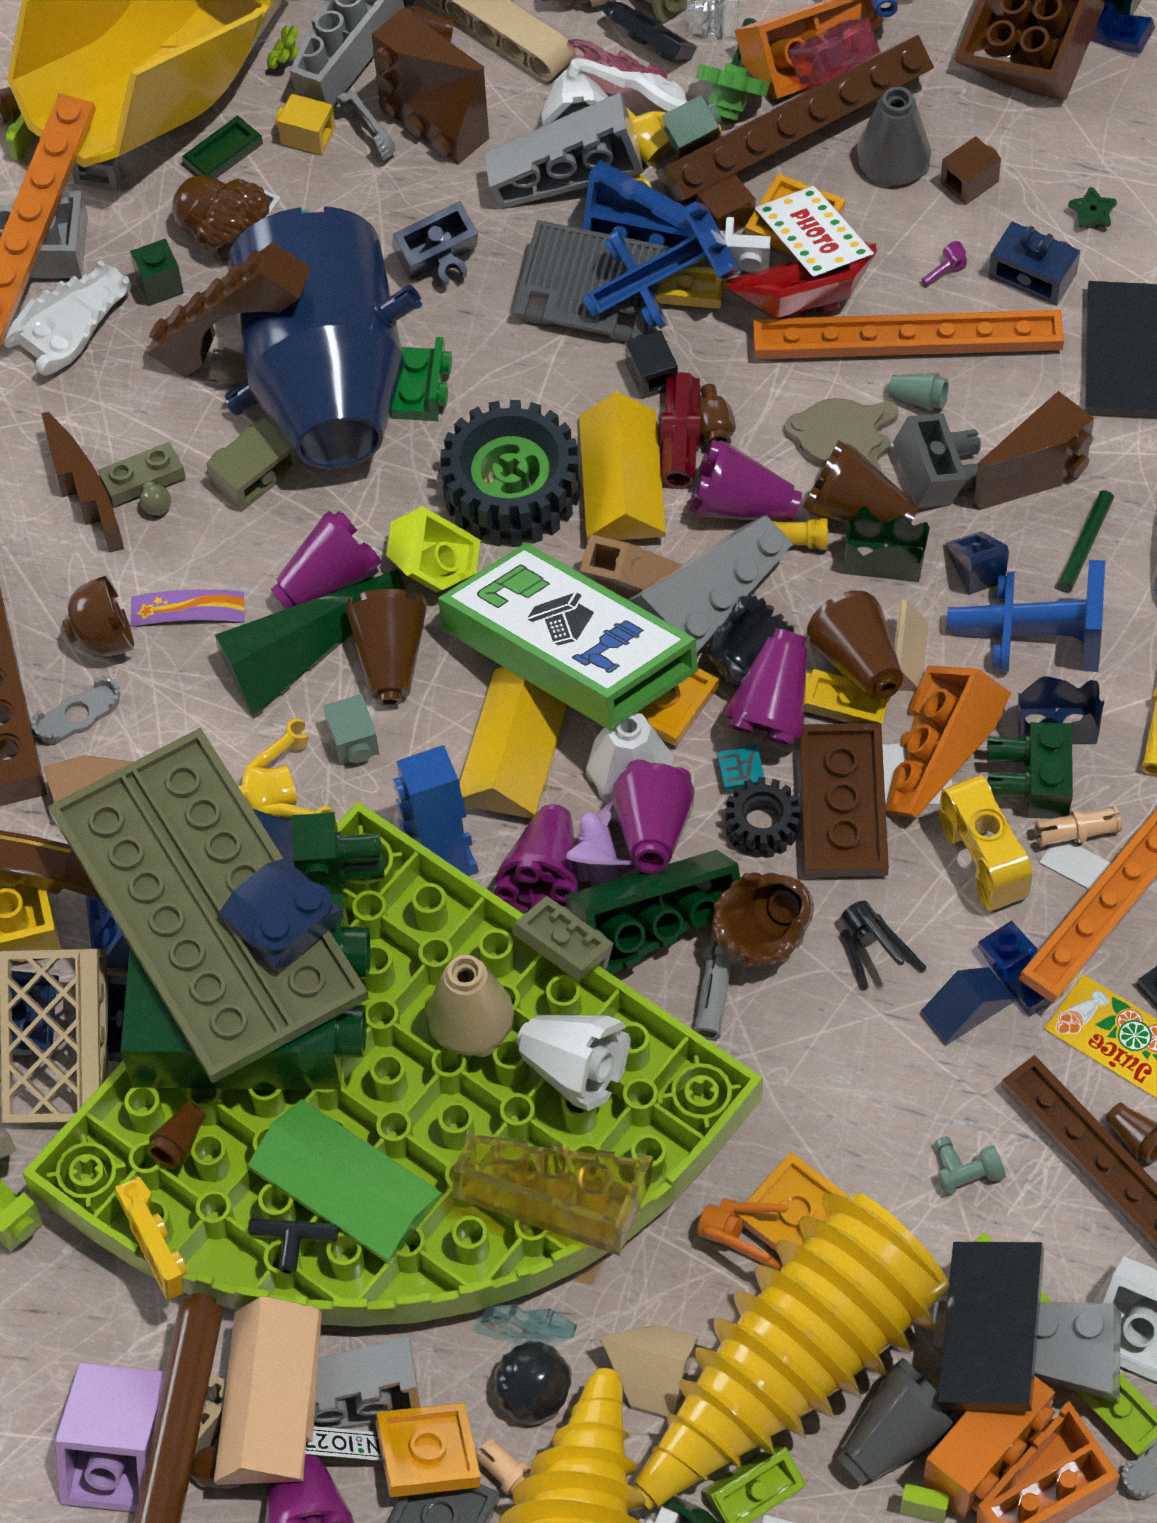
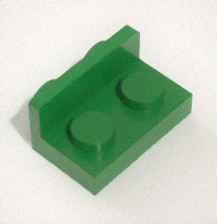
M436 337L434 349L401 347L404 368L391 410L392 419L439 420L440 406H447L448 383H443L444 374L450 375L452 368V352L445 351L444 337Z

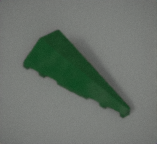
M398 569L215 634L218 652L234 678L237 691L253 719L263 713L264 706L278 694L281 696L290 689V684L305 670L311 671L352 635L346 612V604L349 598L352 597L355 603L360 601V593L380 589L403 590L405 588Z

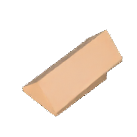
M261 1296L235 1312L215 1468V1484L303 1482L306 1442H313L322 1312L319 1309H315L313 1306H304L294 1302Z

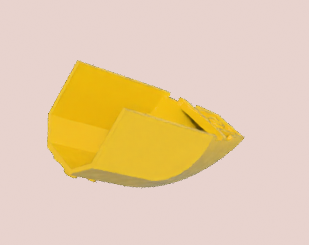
M22 0L7 81L28 129L40 138L58 93L94 102L96 112L75 162L83 168L119 157L196 118L211 107L232 83L283 0ZM178 32V48L160 47L167 39Z

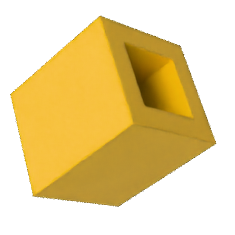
M291 93L285 107L281 106L275 118V127L279 129L281 145L322 156L336 129L333 105Z

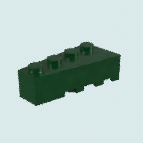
M713 850L670 863L659 873L648 874L640 872L566 894L567 909L613 942L610 958L605 970L610 974H614L624 967L630 969L643 961L641 957L658 947L666 948L677 942L679 935L694 926L699 929L711 922L714 914V903L717 902L724 891L730 889L732 882L740 879L739 865L720 851Z

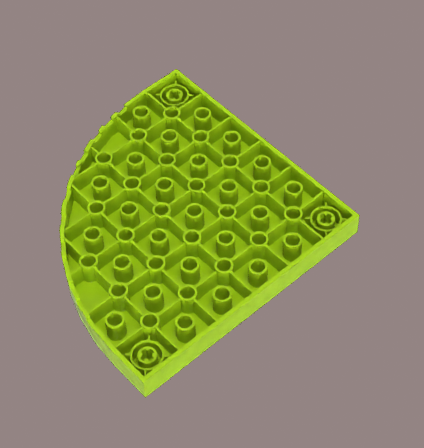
M357 801L337 823L338 832L341 831V835L380 832L385 879L347 881V885L343 886L349 926L369 927L371 955L369 978L360 979L368 991L369 999L358 1004L365 1005L366 1009L364 1058H343L341 1090L132 1088L123 1060L22 1172L30 1194L94 1242L140 1272L155 1278L130 1229L129 1220L115 1193L116 1186L140 1177L151 1192L152 1201L148 1208L151 1215L159 1213L166 1226L168 1238L164 1240L170 1252L178 1250L184 1261L187 1275L182 1276L183 1292L186 1294H207L216 1298L217 1304L234 1310L241 1309L261 1296L294 1302L304 1306H313L322 1312L321 1325L362 1327L419 1323L475 1312L530 1294L585 1268L632 1238L673 1204L721 1151L762 1100L763 1077L599 965L581 981L574 979L512 934L515 922L524 915L523 913ZM460 955H471L481 960L511 997L514 1011L511 1031L504 1041L495 1047L493 1053L486 1057L453 1053L439 1045L430 1034L427 1018L430 998L446 966L455 957ZM539 1015L610 1016L623 1021L626 1028L621 1031L628 1033L631 1041L623 1076L618 1083L610 1080L605 1089L612 1092L607 1103L590 1111L577 1107L522 1059L517 1044L518 1033L523 1024ZM303 1099L442 1192L440 1200L389 1264L338 1230V1238L335 1242L301 1239L297 1271L293 1274H285L279 1270L283 1238L249 1235L248 1222L251 1218L328 1223L248 1169L247 1166L271 1124L299 1100ZM184 1103H193L204 1111L206 1119L198 1131L187 1161L178 1164L175 1169L163 1167L155 1162L147 1152V1147L150 1144L149 1137L178 1112Z

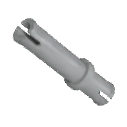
M712 931L709 947L704 950L703 961L706 963L694 1027V1031L707 1040H715L721 1036L722 1018L731 968L736 965V960L728 958L726 949L719 947Z

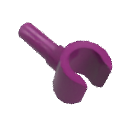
M960 241L951 242L944 247L942 254L946 260L921 279L925 286L930 285L950 270L958 272L966 267V251Z

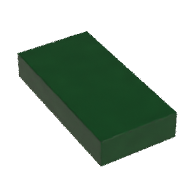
M237 115L182 156L183 165L196 176L202 175L218 178L263 144L262 135Z

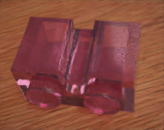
M869 18L842 21L788 50L800 84L826 82L847 71L846 65L860 64L881 52Z

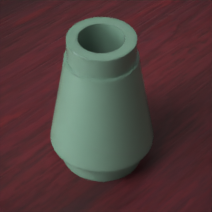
M939 373L892 375L889 384V397L929 411H934L935 408L943 409L948 397L949 382L947 378L940 377Z

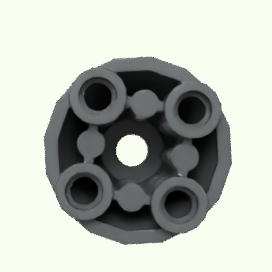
M892 87L884 92L859 139L856 157L860 169L867 177L873 179V183L877 187L882 189L891 188L893 185L910 183L926 175L929 171L931 158L930 144L915 98L908 89L903 87Z
M904 1357L889 1370L844 1442L842 1448L845 1451L837 1457L839 1462L861 1485L869 1478L874 1481L937 1446L960 1420L959 1415L954 1410H940L938 1405L939 1393L926 1379L920 1385L916 1383L921 1378V1375Z

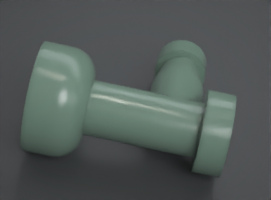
M941 1137L935 1141L934 1146L941 1155L942 1163L945 1167L938 1170V1176L946 1195L956 1192L955 1187L984 1176L991 1181L1006 1178L1003 1163L994 1145L983 1148L979 1153V1160L963 1165L958 1154L953 1149L950 1137Z

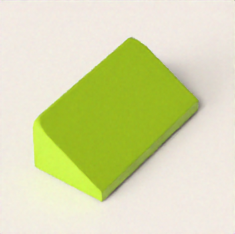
M778 1443L773 1444L775 1455L763 1450L741 1465L742 1469L739 1467L735 1468L702 1490L723 1523H750L807 1486L785 1446Z

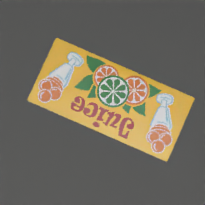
M1082 975L1044 1029L1157 1098V1018L1088 976Z

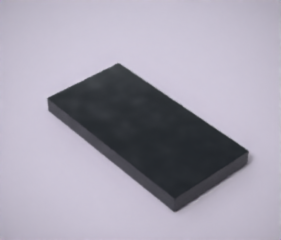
M1088 281L1085 411L1090 415L1157 418V284Z
M953 1242L938 1394L940 1410L1032 1411L1044 1261L1042 1242Z

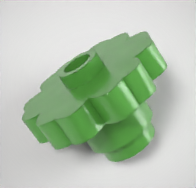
M726 63L724 70L699 64L696 74L697 79L713 83L708 103L714 104L720 116L733 120H738L739 113L744 112L749 93L767 96L770 82L746 76L747 68Z

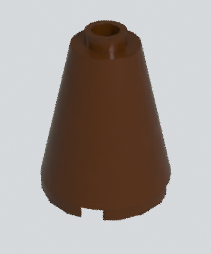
M380 589L360 593V601L354 603L352 597L347 600L346 612L369 696L378 699V704L391 706L402 703V698L409 696L427 611L426 599L416 593V600L406 598V590Z
M851 590L844 592L846 596L844 599L835 603L832 599L824 602L812 615L807 626V634L810 637L809 643L814 652L871 699L880 700L893 696L903 682V673L882 607L875 596L866 591Z

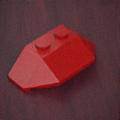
M864 242L874 253L873 255L814 277L797 260L723 280L722 286L723 289L761 312L775 318H803L802 311L817 308V312L834 310L840 307L839 301L851 297L877 252L876 243Z

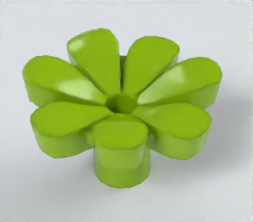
M285 25L281 30V39L277 40L273 48L274 50H271L267 56V67L276 69L280 63H285L288 59L294 62L299 51L295 43L299 29L294 25L291 27Z

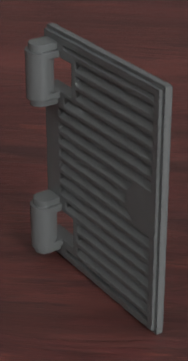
M537 220L511 311L512 315L518 316L522 321L546 326L557 324L601 333L609 336L610 339L623 342L632 340L640 334H647L649 327L641 312V309L646 306L641 293L596 317L590 314L584 303L583 297L589 292L629 271L622 258L615 261L605 243V240L611 238L610 234ZM624 238L638 265L670 249L669 246ZM660 283L650 287L655 298L657 297ZM531 294L548 297L545 310L529 306ZM619 312L637 315L634 328L617 325Z

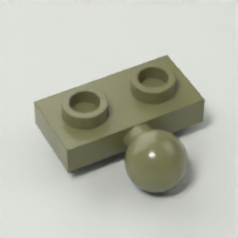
M170 442L98 469L100 480L113 506L140 496L142 509L147 514L153 516L164 514L171 505V495L164 486L186 478L184 467Z

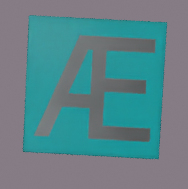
M757 745L717 752V762L725 794L733 793V789L738 785L744 790V781L749 779L752 780L753 785H758V777H764Z

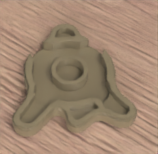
M825 399L815 403L801 413L791 415L785 423V433L800 448L803 447L810 455L811 462L824 468L838 440L845 444L847 442L854 446L881 471L877 461L890 450L891 441L888 436L879 434L878 431L894 423L898 418L899 410L892 401H883L874 405H863L849 399Z

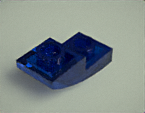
M1104 2L1105 6L1091 41L1114 49L1141 54L1155 29L1153 18L1119 14L1116 3Z
M1012 920L978 941L979 949L995 974L1029 1017L1052 1003L1019 980L1021 972L1038 953V950Z

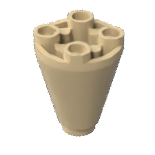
M460 955L455 957L446 966L430 998L427 1018L431 1037L439 1045L456 1054L486 1057L493 1053L495 1047L500 1045L511 1031L514 1011L511 997L484 963L474 956Z

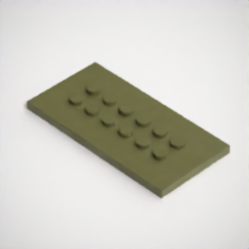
M201 727L48 806L50 815L212 1083L369 999L367 989L330 931L325 933L277 974L219 917V911L236 888L265 864L284 858Z

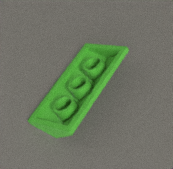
M303 1099L299 1100L271 1124L247 1165L248 1169L326 1222L336 1224L339 1231L388 1264L442 1197V1192Z

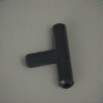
M251 1218L248 1222V1233L250 1236L283 1238L279 1270L285 1274H293L297 1271L301 1239L335 1242L338 1238V1226L330 1223Z

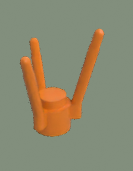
M723 1198L720 1207L712 1204L705 1207L700 1217L698 1235L701 1238L728 1246L780 1271L783 1268L781 1261L771 1257L769 1253L739 1239L743 1220L737 1217L736 1212L785 1213L788 1207L786 1204L736 1202Z

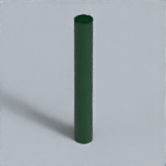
M1102 490L1098 494L1057 584L1061 591L1071 592L1114 500V495L1109 491Z

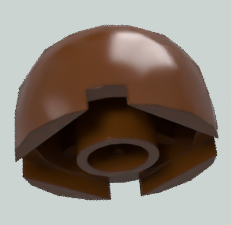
M107 575L78 587L70 596L67 605L69 618L62 621L70 643L78 641L85 652L94 657L102 658L123 654L133 650L132 646H135L126 612L124 609H120L115 599L119 597Z

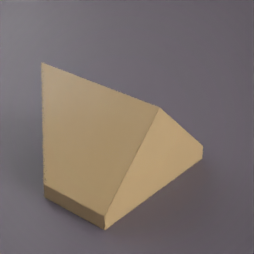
M659 1325L601 1336L600 1339L614 1370L621 1376L620 1381L623 1383V1391L630 1404V1409L667 1419L668 1414H675L682 1394L679 1382L687 1378L699 1337Z

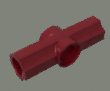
M677 372L674 376L667 378L665 413H662L661 447H663L661 460L662 483L669 485L672 489H685L687 486L695 484L697 448H700L701 414H697L701 393L700 379L686 372Z

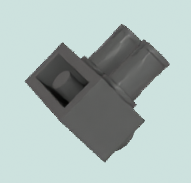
M944 413L907 417L895 437L893 445L916 508L951 505L962 488L976 487L978 463L962 465L959 457L962 454L979 453L981 440L980 437H977L978 432L976 429L950 432Z

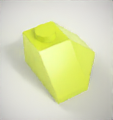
M421 506L391 521L386 556L408 577L438 593L477 573L481 540Z

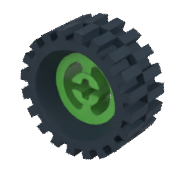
M511 399L510 408H500L498 400L489 402L488 412L482 413L479 406L470 410L469 422L460 417L454 423L455 434L447 433L444 439L445 449H441L440 455L444 500L446 499V506L450 516L455 515L456 525L463 530L470 526L471 535L482 540L485 534L490 535V545L500 547L502 538L511 539L512 547H520L524 537L530 536L534 544L543 540V530L547 529L551 535L559 531L560 518L568 522L573 515L572 505L577 506L580 488L578 445L576 439L571 438V429L567 423L564 422L559 426L558 415L552 410H549L543 416L541 414V405L531 402L527 410L521 408V400ZM493 470L494 481L491 483L485 482V478ZM529 475H536L538 477L537 480L529 487Z

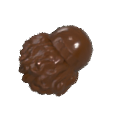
M197 175L188 178L178 187L173 197L172 212L179 228L193 236L202 248L212 252L216 261L225 264L228 263V258L221 254L220 247L225 242L231 243L247 228L265 218L270 211V201L264 193V189L255 183H248L243 179L237 178L226 184L217 178Z
M756 872L744 873L739 880L732 882L730 889L724 891L717 902L714 903L712 919L713 936L719 947L726 949L728 958L741 962L745 968L751 965L759 967L761 964L785 962L794 949L802 944L805 931L811 923L814 913L812 896L807 887L795 878L776 873H766L763 875Z

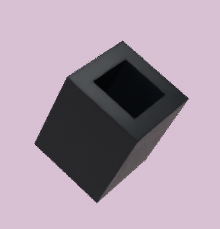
M662 331L640 334L632 340L625 341L626 366L641 398L645 399L666 392L667 378L674 376L678 372V365Z

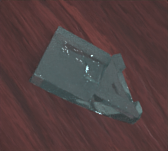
M515 1304L487 1307L481 1320V1324L513 1338L574 1337L577 1328L575 1323L551 1308L529 1310L527 1313Z

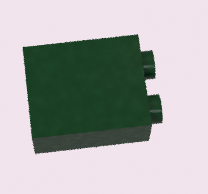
M330 894L332 901L342 909L344 918L329 931L360 979H368L371 955L369 927L349 926L343 894ZM130 948L121 1054L132 1088L341 1090L343 1058H364L366 1009L365 1005H357L212 1083Z

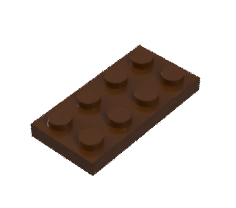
M881 723L804 724V733L802 739H799L805 877L888 876L889 863Z

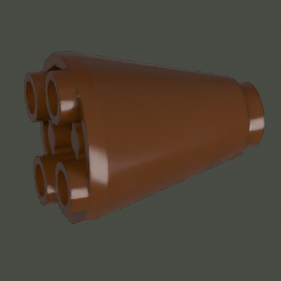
M838 440L803 505V508L817 517L828 518L829 520L847 524L848 515L850 525L859 509L863 506L869 508L871 514L875 515L881 522H888L898 516H905L912 523L918 512V508L911 505L912 500L854 446L847 442L845 444Z

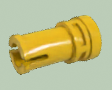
M828 518L808 519V522L772 521L793 543L792 546H808V549L828 550Z

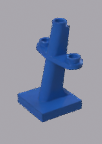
M695 201L684 207L682 210L695 234L641 265L637 264L620 232L616 230L610 233L611 238L605 240L606 246L615 261L622 258L629 271L594 289L583 297L590 314L596 317L641 293L646 304L641 309V312L651 329L657 326L662 329L668 323L650 287L707 257L718 278L730 279L740 274L741 270L707 206Z
M1089 560L1086 599L1013 604L1015 571L1007 572V576L999 575L997 599L1005 600V604L948 607L947 631H955L954 636H1003L1002 644H994L993 668H1001V672H1009L1011 636H1071L1083 643L1082 671L1099 672L1105 560Z

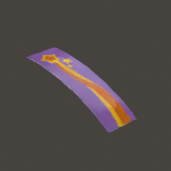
M196 589L173 590L132 596L131 627L189 620L244 622L245 592Z

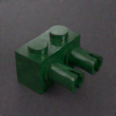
M1030 722L1029 734H1025V737L988 735L987 762H1023L1024 766H1027L1025 773L988 771L987 782L994 798L1024 799V802H1027V818L1053 819L1069 816L1073 798L1072 723Z
M335 812L292 815L294 867L309 880L323 885L330 894H343V886L347 885V881L385 879L380 832L341 835V831L338 832Z

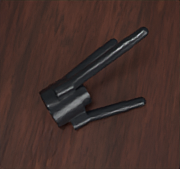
M868 901L856 902L841 914L840 920L845 929L840 933V936L847 946L862 990L868 989V982L856 946L857 941L862 945H868L877 940L897 965L901 966L904 964V959L899 954V950L920 972L926 971V965L886 924L882 916L875 913Z

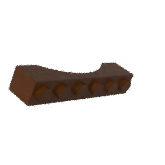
M274 242L261 251L254 250L246 262L240 266L235 264L222 279H214L204 292H196L186 305H178L165 320L160 318L150 331L149 337L153 340L147 354L185 378L203 365L216 335L213 326L215 322L227 316L243 312L263 311L280 313L300 298L312 267Z

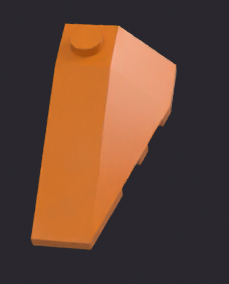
M825 0L746 25L734 31L744 67L747 68L755 79L770 82L767 93L772 99H778L808 88L815 82L814 78L825 69L831 68L838 62L837 59L850 47H855L880 26L884 20L883 17L874 14L871 0Z
M928 665L911 700L908 713L914 716L911 731L903 733L901 745L907 748L905 761L895 768L886 811L891 815L917 817L995 729L1005 712V706L1011 692L980 669Z

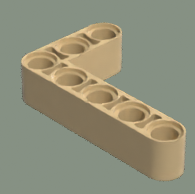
M424 0L432 8L447 18L455 19L454 22L543 81L549 82L576 56L573 45L566 37L510 0Z

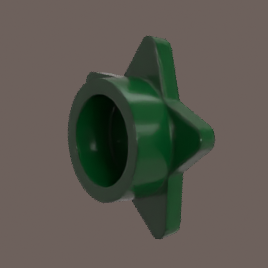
M1090 187L1084 198L1070 200L1068 207L1077 212L1078 226L1081 228H1098L1102 225L1109 227L1111 225L1109 212L1117 205V200L1115 198L1101 197L1093 187ZM1095 207L1096 210L1092 211L1090 208Z

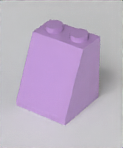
M79 1363L55 1439L60 1504L129 1512L137 1511L165 1376L164 1371Z

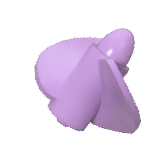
M612 801L597 814L587 812L582 816L580 820V833L575 840V847L566 855L567 859L576 861L578 881H590L592 887L623 878L621 873H627L636 868L633 860L617 859L609 828L607 827L615 809Z

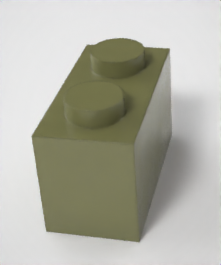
M264 417L255 425L246 427L240 436L227 447L218 449L211 456L210 460L206 462L210 484L242 512L298 468L299 460L298 455L277 427Z

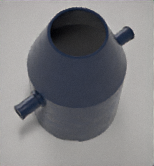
M324 206V212L302 213L301 207L272 214L254 223L236 239L230 249L231 258L228 270L235 264L240 266L246 262L254 250L261 251L272 242L312 267L300 298L280 313L260 311L236 314L248 382L225 394V399H227L225 403L228 409L237 416L258 403L302 461L311 466L324 469L345 468L367 460L378 451L382 444L404 368L403 353L396 321L413 310L419 309L422 306V302H420L421 297L411 285L405 286L402 290L391 296L380 239L375 228L366 219L341 208Z

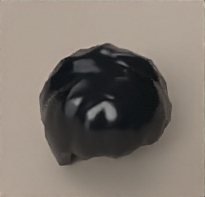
M527 1341L513 1347L510 1352L503 1354L500 1364L494 1373V1393L498 1398L501 1410L506 1412L517 1423L536 1425L546 1422L556 1416L565 1404L569 1388L572 1384V1369L555 1347L543 1342Z

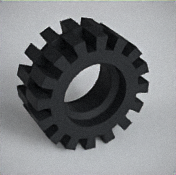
M758 777V785H753L751 779L744 781V790L738 785L733 789V796L729 795L727 799V807L725 809L726 833L730 835V842L733 846L740 843L739 851L745 855L750 848L753 849L752 857L760 858V851H766L767 858L774 857V849L777 848L780 854L787 851V843L792 846L796 840V834L799 832L800 825L798 798L796 794L791 796V788L786 784L782 789H779L780 781L772 779L771 785L765 784L766 777ZM765 807L774 810L779 819L774 826L758 828L748 822L747 814L752 809Z

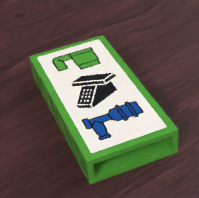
M524 543L438 598L443 631L609 730L698 671L696 638L528 543Z

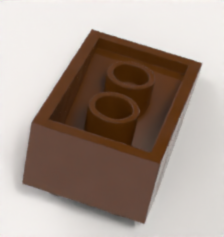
M1057 391L978 462L973 506L978 510H982L1059 487L1071 476L1078 477L1086 469L1090 461L1088 454L1093 441L1094 417L1060 391Z

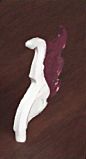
M568 40V47L578 48L585 55L583 58L571 60L568 68L571 77L577 78L579 71H585L621 88H633L668 112L688 102L681 86L675 81L670 82L666 80L667 73L660 67L649 63L646 68L636 59L622 51H619L618 55L615 56L600 46L586 40Z

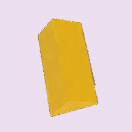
M616 391L579 415L587 542L590 534L613 540L666 537L656 410Z
M505 667L494 669L459 784L464 806L533 818L538 811L542 792L546 791L568 705Z

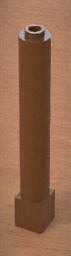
M194 1293L190 1295V1298L183 1299L179 1303L134 1523H181L224 1309L216 1303L217 1300L213 1296Z

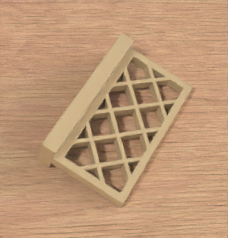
M107 949L0 951L2 1123L68 1122L75 1113H62L50 1099L67 1084L77 1094L78 1111L109 1077ZM60 958H75V977L64 988L48 971ZM11 959H26L38 971L23 989L11 978ZM36 959L50 960L42 966ZM42 977L60 992L45 1009L28 994ZM75 986L76 999L69 993ZM12 988L18 993L13 999ZM64 997L76 1008V1020L66 1030L49 1015ZM22 998L39 1014L24 1031L12 1021V1009ZM43 1020L60 1035L45 1053L28 1037ZM75 1029L76 1041L70 1036ZM12 1031L18 1036L13 1043ZM64 1041L77 1052V1062L67 1073L50 1058ZM22 1042L39 1057L25 1074L13 1064L12 1058L13 1051ZM44 1062L61 1078L46 1095L29 1080ZM76 1072L77 1084L71 1079ZM13 1074L19 1079L14 1085ZM24 1084L40 1102L29 1113L13 1114V1095ZM46 1106L52 1113L38 1112Z

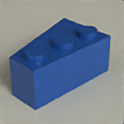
M599 160L590 171L582 229L605 234L618 230L624 238L669 246L670 248L695 234L682 210L684 208L683 205L602 160Z
M441 745L397 760L399 777L393 779V785L398 797L395 800L401 817L398 819L401 831L465 875L471 876L479 873L476 860H474L469 847L473 845L469 832L464 833L462 818L467 816L459 780L445 746Z

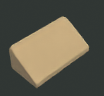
M907 600L899 602L894 648L903 673V682L898 690L916 692L924 673L928 623Z

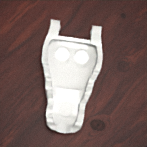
M103 261L97 262L94 271L88 275L85 274L82 279L79 280L73 276L67 283L60 281L55 291L51 292L45 289L39 298H32L18 317L11 323L3 345L10 348L19 344L37 357L35 369L43 376L57 372L69 365L82 352L105 314L131 289L130 280L115 267L107 266Z

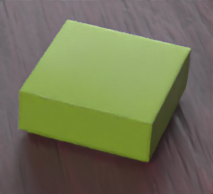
M907 1484L902 1495L900 1514L935 1523H944L950 1495Z

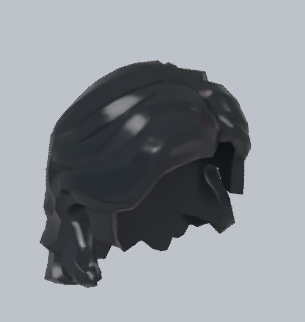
M754 595L738 598L735 609L729 614L727 622L718 626L709 647L708 657L710 662L717 668L720 676L733 687L739 686L768 637H773L775 628L795 632L794 625H789V621H783L784 616L781 613L772 616L774 607L766 605L764 598L758 600L757 596Z

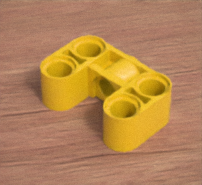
M978 775L942 789L939 804V819L942 829L951 844L963 841L977 866L975 886L985 909L991 912L1027 898L1032 881L1031 863L1026 851L1018 843L1005 816L996 803L986 779L982 775ZM990 831L995 835L987 837L981 835V833Z

